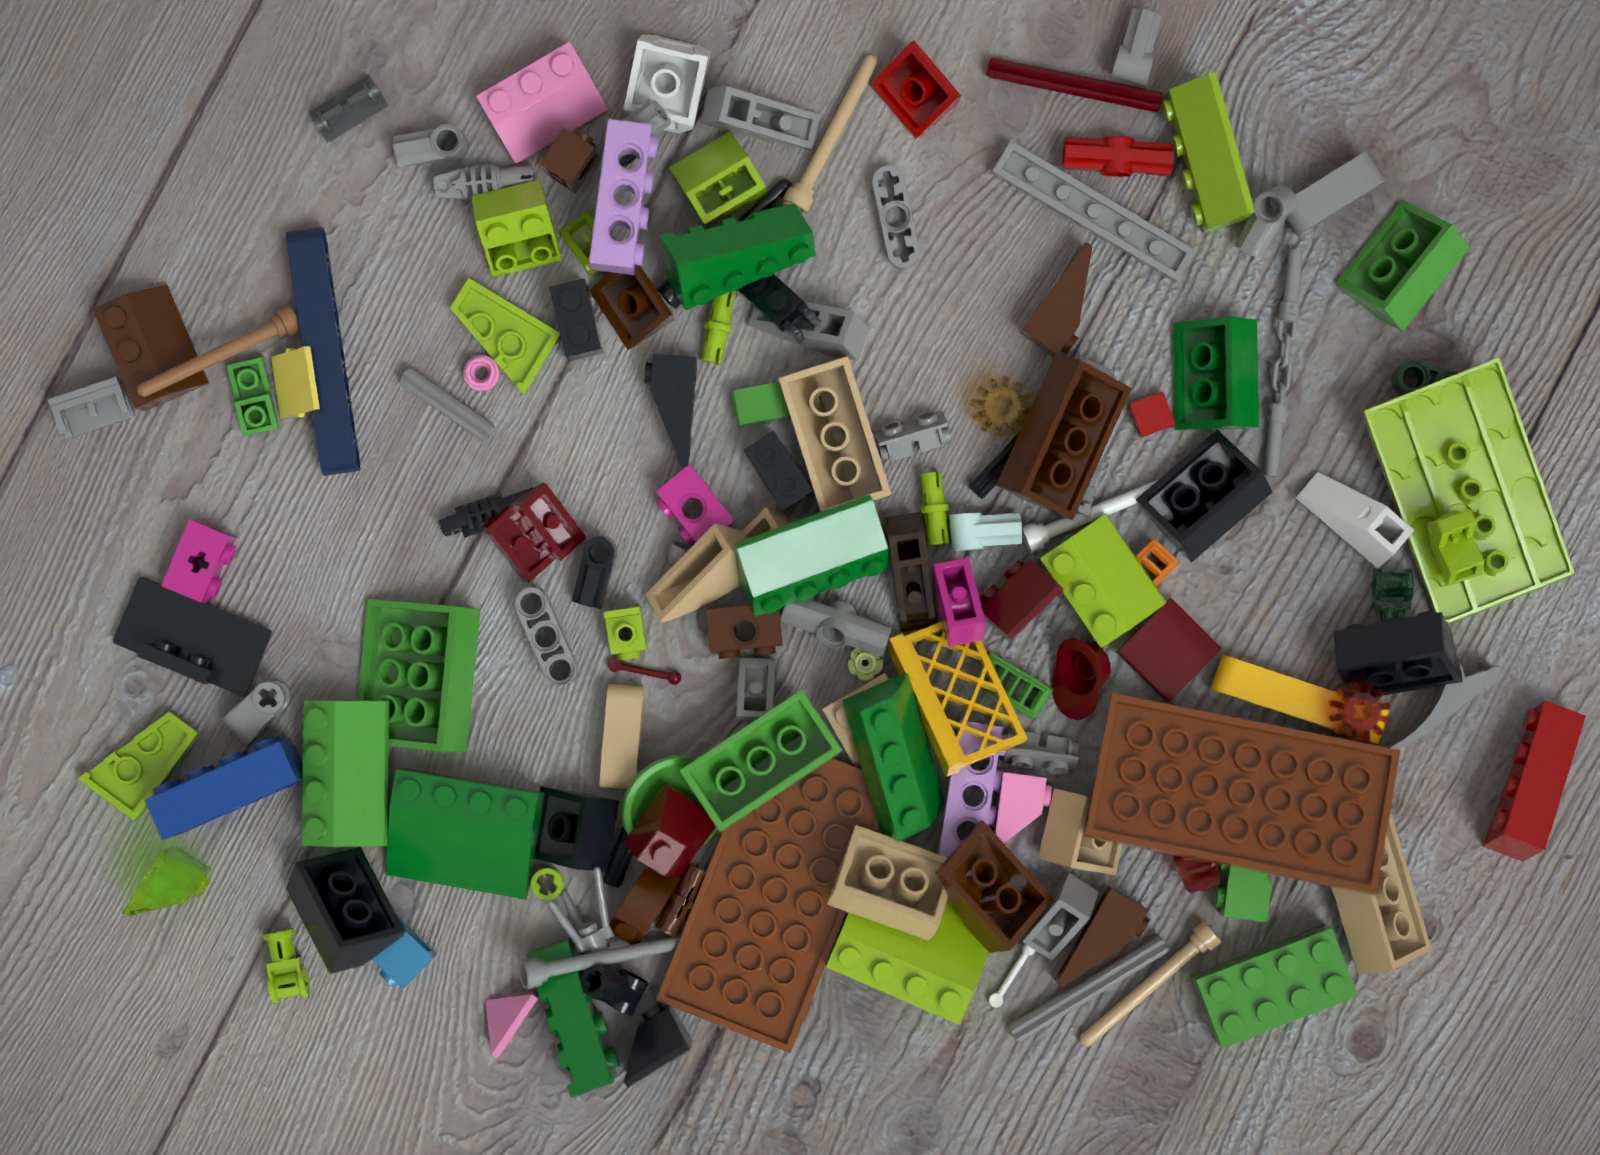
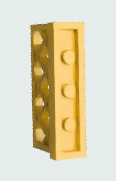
M941 621L904 636L902 633L890 638L887 652L898 675L903 673L909 675L924 731L945 776L948 777L958 773L960 768L1024 743L1028 738L982 641L972 642L975 651L969 649L970 643H966L965 647L961 645L948 647ZM943 632L941 638L935 636V634ZM926 639L938 644L932 660L918 655L913 643ZM942 646L962 653L956 669L936 662ZM966 655L981 661L984 669L980 678L960 671ZM923 665L929 666L927 673L925 672ZM933 668L953 676L947 692L932 686L929 677ZM986 674H987V676H988L990 682H987V681L984 680V677H985ZM957 678L977 685L971 701L951 694ZM981 687L996 693L999 701L995 710L975 703ZM937 696L944 698L942 705ZM948 700L968 708L962 724L946 717L944 709ZM1001 706L1005 714L999 712ZM972 709L992 717L986 733L966 726ZM998 719L1011 724L1015 736L1002 740L990 735L995 720ZM952 728L959 730L957 737ZM963 732L983 739L979 751L967 756L964 755L959 744ZM987 741L993 743V745L985 748Z

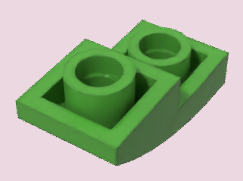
M263 355L228 363L226 366L235 396L234 405L243 437L278 429L279 425Z
M780 382L742 388L731 392L738 427L769 424L775 420L791 418Z

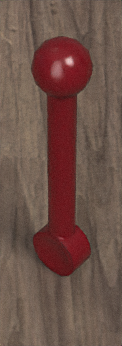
M612 658L608 661V669L612 672L623 670L668 680L672 685H677L681 682L682 676L678 671L667 673L622 663L618 658Z

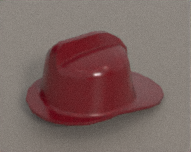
M1070 638L1064 640L1058 647L1052 679V695L1060 712L1069 719L1082 720L1088 718L1094 712L1100 688L1110 677V660L1103 650L1104 647L1101 648L1097 641L1083 642L1079 639Z

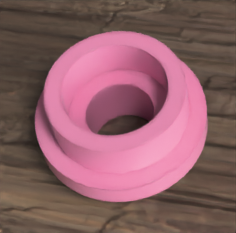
M477 355L468 360L464 367L463 375L465 382L472 389L487 391L497 384L500 370L497 363L489 356ZM480 367L488 369V377L484 380H478L475 375L476 370Z

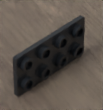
M140 577L113 638V643L138 653L137 657L200 683L213 684L237 695L246 696L273 632L268 628L207 603H200L162 587L159 583Z

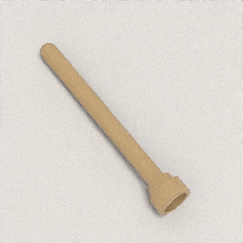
M867 55L864 58L800 182H795L793 187H788L782 199L787 205L795 203L802 213H808L814 201L812 198L814 194L812 188L878 64V60L874 55Z
M1202 920L1192 929L1194 933L1189 936L1191 940L1081 1034L1080 1043L1085 1047L1091 1046L1200 951L1204 953L1208 949L1210 951L1214 950L1222 943L1221 940Z

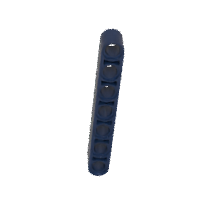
M323 226L287 231V249L302 347H311L320 409L312 411L321 471L323 476L360 471V456L326 233Z

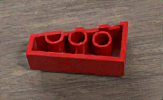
M1546 700L1534 707V709H1529L1523 723V728L1526 729L1524 736L1515 749L1513 755L1514 763L1505 782L1501 798L1482 847L1522 862L1546 850L1586 715Z

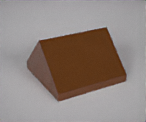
M635 265L634 275L610 272L589 290L628 350L634 348L675 320L672 312L640 265Z

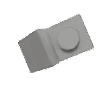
M740 658L736 720L755 721L773 709L776 659Z

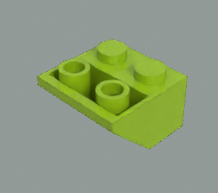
M730 131L669 167L670 172L705 229L712 227L767 193L766 185L748 155Z
M541 179L471 196L476 226L492 277L562 261L549 204Z

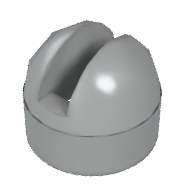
M672 541L668 551L670 565L673 566L691 546L682 542Z

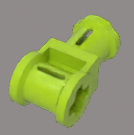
M294 928L262 934L263 940L268 942L271 961L266 964L267 986L273 1004L280 1003L281 999L299 995H302L303 998L310 997L309 977L303 964L302 955L296 956L292 938L295 934ZM295 983L293 985L282 986L284 984Z

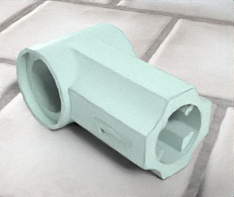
M963 513L950 515L952 551L984 549V546L1022 544L1020 513L996 515Z

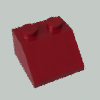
M1020 559L1017 560L1004 573L1008 578L999 588L993 584L979 597L982 603L981 607L984 618L1006 640H1012L1064 590L1032 559L1027 560L1024 564Z

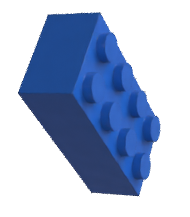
M280 736L268 738L254 744L255 752L249 755L246 750L236 752L220 759L219 761L222 766L217 769L213 765L204 766L186 774L188 781L185 783H181V780L178 779L152 789L155 796L146 799L145 802L161 839L165 840L178 836L302 782L303 764L292 739L281 741Z

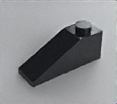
M653 354V362H646L644 383L651 384V393L680 465L687 467L690 461L698 360L697 357Z

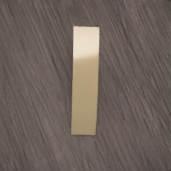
M765 507L743 531L715 523L645 594L659 620L667 622L683 616L739 587L734 543L790 524L784 512Z

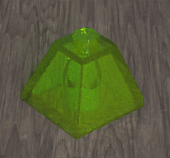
M177 846L161 850L122 913L128 917L192 900L195 896L200 898L211 882L207 876L212 868Z

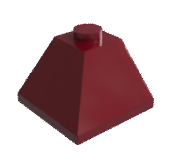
M665 784L623 842L640 862L664 876L680 877L715 830L716 825L702 805L670 785Z

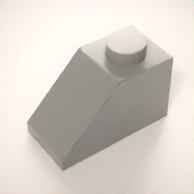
M1068 873L1051 892L1050 895L1054 898L1053 901L1032 924L1022 942L1053 961L1090 919L1099 892Z

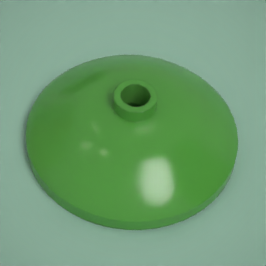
M689 755L667 756L647 765L635 776L627 788L622 803V821L627 835L632 831L665 784L670 785L702 805L680 772L681 769L698 759L697 757ZM717 827L715 828V830L712 832V834L709 836V838L707 839V841H706L704 844H706V843L713 837V835L717 832V830H718Z

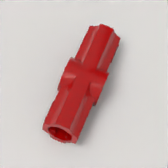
M1105 136L1103 139L1065 137L1062 169L1099 171L1101 175L1111 177H1129L1133 174L1170 176L1173 165V144L1137 142L1134 138L1125 136Z

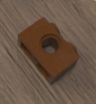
M564 127L540 163L545 174L576 194L599 160L595 149L596 145L593 143L594 139L578 128L571 132Z
M750 605L706 609L710 653L718 652L719 659L740 657V650L754 648L755 655L776 653V646L783 645L779 610L755 617ZM744 620L752 622L756 630L753 639L747 642L738 640L734 632L736 625Z

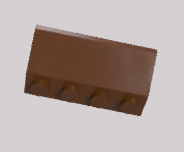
M1055 353L996 486L1021 499L1073 520L1132 388L1082 360Z

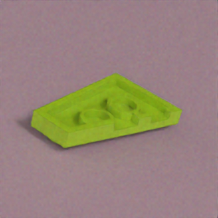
M468 278L450 309L525 396L560 339V332Z
M168 712L136 735L129 743L118 751L111 753L103 759L104 761L77 779L132 820L138 821L148 808L145 800L155 796L152 789L166 783L201 732L174 712Z

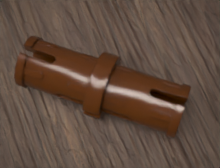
M691 863L688 865L675 891L669 897L670 900L658 923L654 927L674 938L676 937V933L687 912L693 908V901L700 890L706 871Z

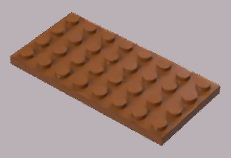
M1112 693L1084 837L1375 895L1378 889L1401 750Z
M832 758L722 832L658 993L657 1001L791 1054L846 914V911L827 905L853 829L855 825L877 833L879 831L862 769Z

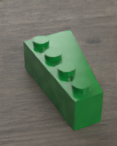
M795 203L754 212L748 220L739 221L732 217L722 220L721 226L704 230L702 225L688 228V234L674 237L672 232L659 235L667 280L685 311L697 305H703L709 300L728 292L736 291L761 278L770 277L780 270L803 263L807 259L816 256L813 231Z
M569 937L531 950L526 955L528 959L535 957L537 960H544L546 963L583 954L578 953L575 944L573 945ZM582 970L548 977L547 981L542 982V985L537 987L542 1003L546 1002L548 1006L545 1014L550 1032L554 1038L558 1036L560 1041L557 1044V1055L561 1068H564L566 1072L570 1071L573 1083L567 1085L571 1098L612 1084L617 1075L615 1068L620 1067L615 1047L608 1048L604 1034L608 1033L609 1030L603 1012L596 1013L592 1002L593 998L582 992Z

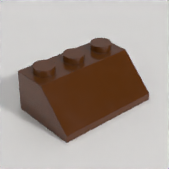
M167 284L125 294L92 308L135 409L144 412L210 384L205 371L202 370L149 396L142 397L137 392V386L140 383L198 356Z

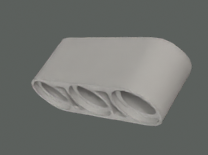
M1365 151L1295 194L1297 200L1296 208L1286 219L1296 235L1299 236L1386 181L1368 152Z
M525 588L516 596L515 608L543 674L548 682L555 686L569 685L578 676V664L551 601L541 589ZM532 593L537 594L542 601V607L536 614L527 613L523 607L525 597ZM546 626L554 629L557 636L555 643L550 647L540 645L537 638L540 629ZM560 659L567 661L571 668L570 675L565 680H558L552 674L554 662Z

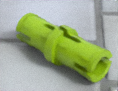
M728 292L712 299L709 319L704 322L703 327L706 329L700 361L722 365L727 336L731 334L733 327L730 325L736 298L735 293L729 294Z
M942 472L919 474L923 506H920V512L924 514L927 546L950 543L946 521V511H949V506L945 504Z

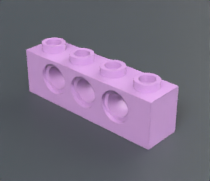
M608 119L589 260L590 270L634 275L635 265L642 266L645 244L638 243L640 229L647 230L649 208L643 207L645 193H652L654 172H648L649 158H656L659 138L658 136H652V124ZM625 155L636 156L640 161L638 166L631 170L621 167L619 161ZM628 190L635 195V199L631 204L624 206L615 201V195L619 191ZM616 226H625L631 233L626 240L619 242L610 237V232Z
M967 721L966 726L986 733L989 724ZM993 725L990 735L1002 740L1008 739V735L1002 734L1003 727ZM963 732L959 744L964 755L967 756L972 751L980 749L983 739ZM987 741L985 748L993 745V743ZM1006 750L988 757L987 765L980 770L972 769L968 765L960 768L958 773L949 776L937 854L948 858L963 840L958 838L957 828L964 821H971L975 825L980 821H984L989 827H994L997 807L991 806L993 791L999 792L1002 779V771L996 770L998 755L1005 756ZM970 785H977L982 790V799L976 805H968L963 800V791Z

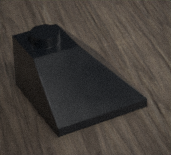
M660 1003L641 1014L644 1020L638 1024L624 1078V1084L627 1088L690 1050L693 1040L672 1006L667 1005L662 1008Z

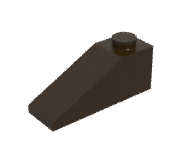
M920 512L884 517L901 632L923 629L936 624L925 531Z

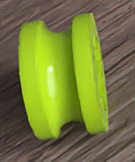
M544 867L538 870L532 877L531 889L539 899L552 900L563 891L564 878L561 872L555 868ZM547 874L555 877L553 883L557 885L555 892H552L551 889L548 891V894L541 891L542 884L538 882L541 875L544 878L547 877Z

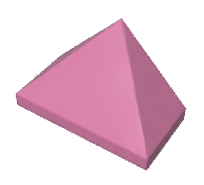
M537 991L485 1000L491 1055L498 1059L538 1000L539 994Z

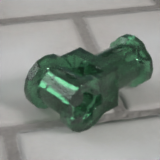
M1374 568L1372 573V596L1374 599V610H1380V622L1387 618H1405V610H1412L1411 600L1414 592L1412 569L1405 568L1403 572H1382L1380 568ZM1386 583H1399V586H1387Z

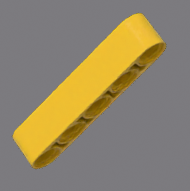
M1221 655L1211 689L1377 745L1379 744L1390 711L1225 655Z

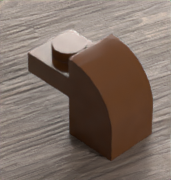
M646 866L609 923L613 934L630 945L640 943L681 879L664 876Z

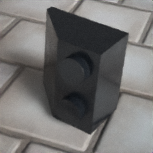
M540 786L539 791L545 792L534 859L577 870L594 871L595 867H600L601 872H607L619 801L592 794Z

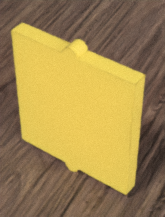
M311 347L286 348L285 353L272 356L271 361L280 419L293 416L300 418L304 417L307 412L320 409Z

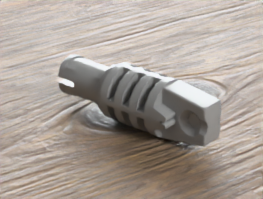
M496 164L460 167V169L438 174L433 176L435 196L438 198H460L467 200L472 199L471 196L531 182L534 181V178L522 179L521 176L533 175L532 164L501 169L500 165Z

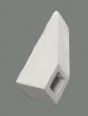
M1319 472L1313 476L1296 497L1297 500L1376 568H1379L1389 560L1414 531L1412 527L1386 505Z

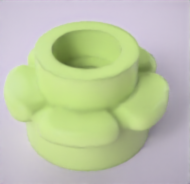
M858 648L853 649L850 653L851 659L848 661V669L852 675H857L859 680H872L875 674H880L882 671L883 660L880 659L879 655ZM865 659L869 661V665L866 667L862 665V661Z

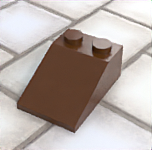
M980 821L935 872L966 928L989 953L1010 951L1054 899L984 821Z

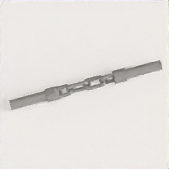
M1289 249L1283 302H1280L1277 337L1280 340L1279 358L1274 362L1271 386L1275 390L1274 401L1268 404L1267 422H1269L1263 470L1265 476L1277 477L1283 424L1286 423L1288 405L1284 404V395L1289 389L1291 382L1290 343L1295 339L1300 304L1297 303L1303 257V250ZM1284 322L1292 323L1291 334L1286 332L1282 335ZM1278 366L1281 368L1287 366L1285 385L1281 382L1277 384Z

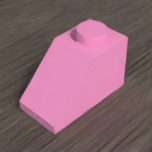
M1002 771L993 832L1003 843L1042 814L1043 806L1049 807L1052 785H1046V777Z

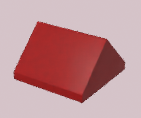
M915 40L910 42L870 84L916 139L956 107L961 97L960 93Z

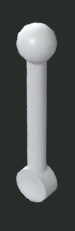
M1023 944L1022 954L999 990L990 995L989 1003L992 1007L998 1008L1003 1004V995L1028 956L1036 952L1027 944Z

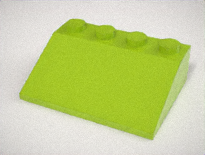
M947 898L940 925L930 941L847 912L826 962V968L960 1025L989 952L966 928L952 901Z

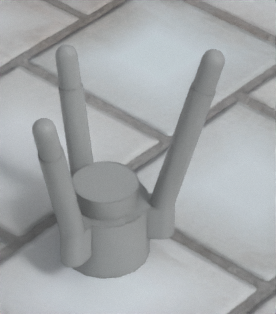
M600 867L594 868V877L601 925H597L595 920L584 923L568 892L565 890L561 892V896L577 926L576 930L553 900H549L547 903L555 917L573 940L578 953L583 955L607 950L610 947L608 939L614 936L609 925Z

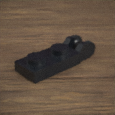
M775 274L770 277L761 278L737 290L782 332L785 330L799 344L805 339V336L792 322L800 314L808 324L813 325L815 328L821 323V320L808 308L806 303Z

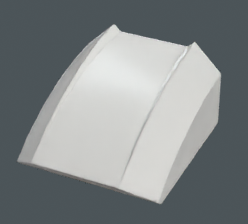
M641 35L637 40L623 113L627 116L630 115L650 98L653 101L656 100L670 118L671 124L664 129L665 131L679 134L692 130L701 100L711 51L700 45L676 41L658 35Z

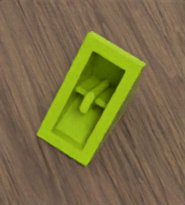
M586 211L558 232L592 277L599 272L598 270H590L589 264L595 220Z

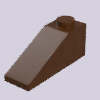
M1087 242L1020 332L1052 357H1054L1055 353L1059 354L1060 351L1067 355L1079 338L1073 333L1080 323L1093 247Z
M1107 886L1090 919L1086 922L1054 978L1056 983L1064 987L1130 943L1135 935L1140 937L1149 923L1150 918L1146 917L1149 910Z

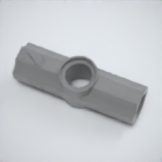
M812 599L794 602L784 607L780 621L816 634L818 640L829 648L839 649L847 644L882 657L885 655L894 628L857 615L856 609L851 604L839 600L832 601L828 605Z

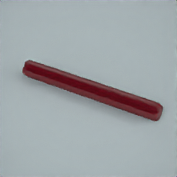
M995 57L990 58L986 72L987 77L1151 112H1158L1160 110L1163 94L1158 91Z

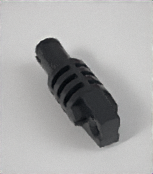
M533 487L505 497L502 494H494L456 507V514L439 520L443 535L448 537L462 532L464 538L484 532L485 530L482 527L519 497L533 489Z

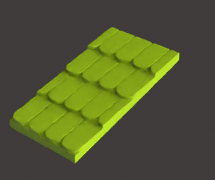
M1499 357L1363 412L1367 430L1399 517L1414 529L1407 538L1432 610L1433 612H1442L1449 625L1575 574ZM1471 509L1477 521L1473 537L1485 560L1482 573L1479 576L1447 587L1431 550L1427 523L1439 519L1450 511L1458 510L1464 512Z

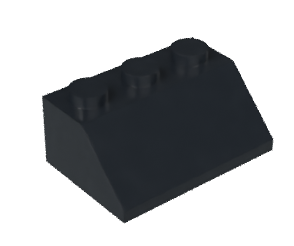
M1217 429L1139 496L1136 501L1164 536L1192 563L1273 492L1264 473Z
M1425 611L1414 617L1403 619L1387 618L1380 623L1369 625L1353 624L1345 629L1334 631L1336 670L1355 699L1360 700L1463 682L1451 628L1442 612Z
M361 847L295 862L286 890L329 974L363 966L404 936L405 930Z

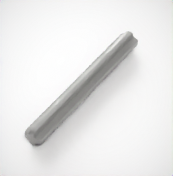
M1159 935L1151 938L1012 1022L1008 1026L1009 1031L1017 1042L1023 1041L1167 954L1169 950L1166 943Z

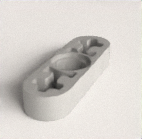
M886 165L880 167L874 173L872 189L888 261L896 269L906 270L916 264L920 249L903 173L895 166ZM884 174H890L891 179L898 180V183L893 186L894 198L902 195L903 201L894 200L882 205L881 199L888 200L887 189L878 185V182L883 181ZM892 208L903 210L906 215L904 225L898 228L889 226L885 220L888 210ZM909 230L911 236H904L903 240L906 249L912 248L913 253L908 256L907 262H902L900 257H894L893 252L898 250L897 237L889 240L888 234L899 235Z

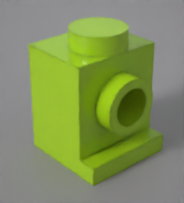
M641 607L604 612L610 654H618L619 661L641 658L640 650L648 649ZM624 627L632 630L633 635L629 641H622L619 637V631Z

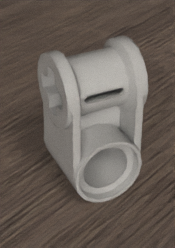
M282 681L263 682L256 686L245 699L239 702L222 721L249 747L267 731L271 723L288 707L292 697L291 691ZM276 690L275 700L278 703L268 704L266 700L269 698V695L266 691Z

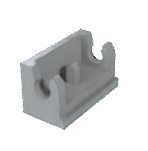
M118 377L47 399L60 434L64 433L66 439L136 417L125 384Z

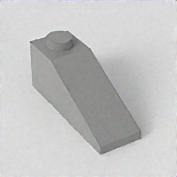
M722 86L707 89L700 124L727 132L730 131L734 134L813 150L820 114L736 88Z
M804 301L808 308L821 320V323L815 328L813 325L808 324L800 314L792 322L805 336V339L799 344L785 330L782 332L754 307L748 323L751 328L827 355L841 358L848 356L850 360L858 361L869 331V327L854 311Z

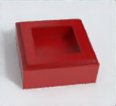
M1163 391L1128 404L1140 438L1175 426Z

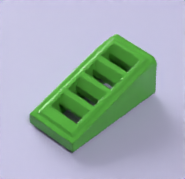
M990 652L988 656L993 667L996 664L1002 667L998 673L1001 683L1008 671L1014 674L1005 690L1013 708L1036 720L1053 689ZM983 665L981 666L975 677L980 678L982 671L984 669ZM986 674L985 677H984V680H985V681H986L987 678H988L987 674ZM1022 679L1027 683L1017 700L1011 698V695ZM981 687V689L998 698L995 692ZM1033 687L1039 689V692L1028 708L1023 704Z

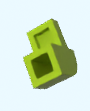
M1471 509L1464 512L1458 510L1450 511L1439 519L1427 523L1431 550L1447 587L1479 576L1482 573L1485 560L1473 537L1477 521Z

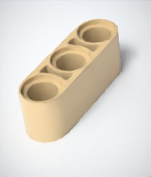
M608 683L599 786L601 788L627 790L632 780L638 774L645 686Z

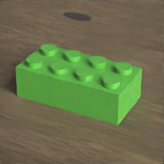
M1326 924L1191 975L1215 1041L1221 1048L1358 996L1333 929Z

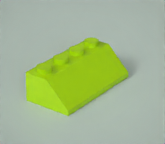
M1215 71L1169 89L1165 95L1166 100L1162 101L1165 119L1167 122L1172 121L1176 134L1171 137L1174 152L1177 157L1182 156L1185 170H1181L1182 181L1185 190H1191L1195 204L1191 205L1192 217L1196 226L1201 225L1203 233L1245 222L1255 212Z

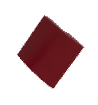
M541 483L519 497L482 527L522 580L528 583L555 559L562 561L587 538L546 483Z
M1171 597L1116 652L1167 703L1221 650V647Z

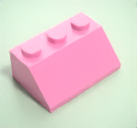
M570 41L476 96L516 165L553 144L564 127L573 132L575 128L579 129L609 111Z

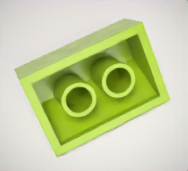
M1106 513L1040 558L1054 580L1064 589L1062 592L1101 648L1132 629L1167 603Z

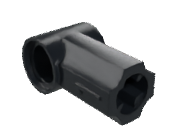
M599 536L585 543L572 602L602 609L613 564L618 552L616 544L611 539ZM595 543H604L610 551L608 560L604 563L594 561L591 556V549Z
M600 965L586 969L581 978L583 983L582 992L590 998L605 1002L612 1008L629 1016L634 1014L649 985L646 980L630 971L621 968L617 972Z

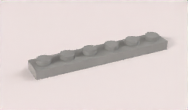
M1013 141L1009 142L992 171L993 175L1175 283L1179 281L1196 252L1195 249Z

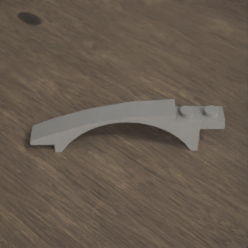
M1459 663L1463 682L1438 686L1432 700L1420 718L1401 736L1383 747L1400 750L1428 734L1490 685L1502 673L1501 667L1489 666L1464 674L1462 665Z

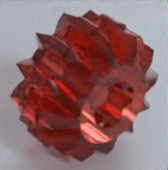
M1356 681L1349 682V693L1343 688L1336 689L1337 695L1342 699L1341 702L1330 700L1328 703L1330 707L1338 708V713L1328 715L1329 721H1341L1334 730L1336 734H1342L1348 729L1347 740L1355 741L1359 733L1362 742L1370 741V731L1376 736L1383 734L1382 729L1377 723L1378 721L1381 723L1390 722L1388 716L1381 715V710H1387L1391 708L1389 702L1378 703V700L1384 695L1382 689H1377L1371 694V682H1364L1361 689H1359ZM1354 705H1365L1362 711L1365 715L1364 719L1353 718L1356 710L1353 708Z
M1173 855L1185 889L1188 892H1202L1219 883L1220 876L1215 863Z

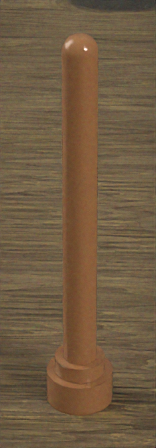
M286 306L276 311L275 316L270 318L269 323L140 383L137 386V392L142 397L149 396L276 335L279 338L284 335L289 338L300 332L298 319L291 307Z

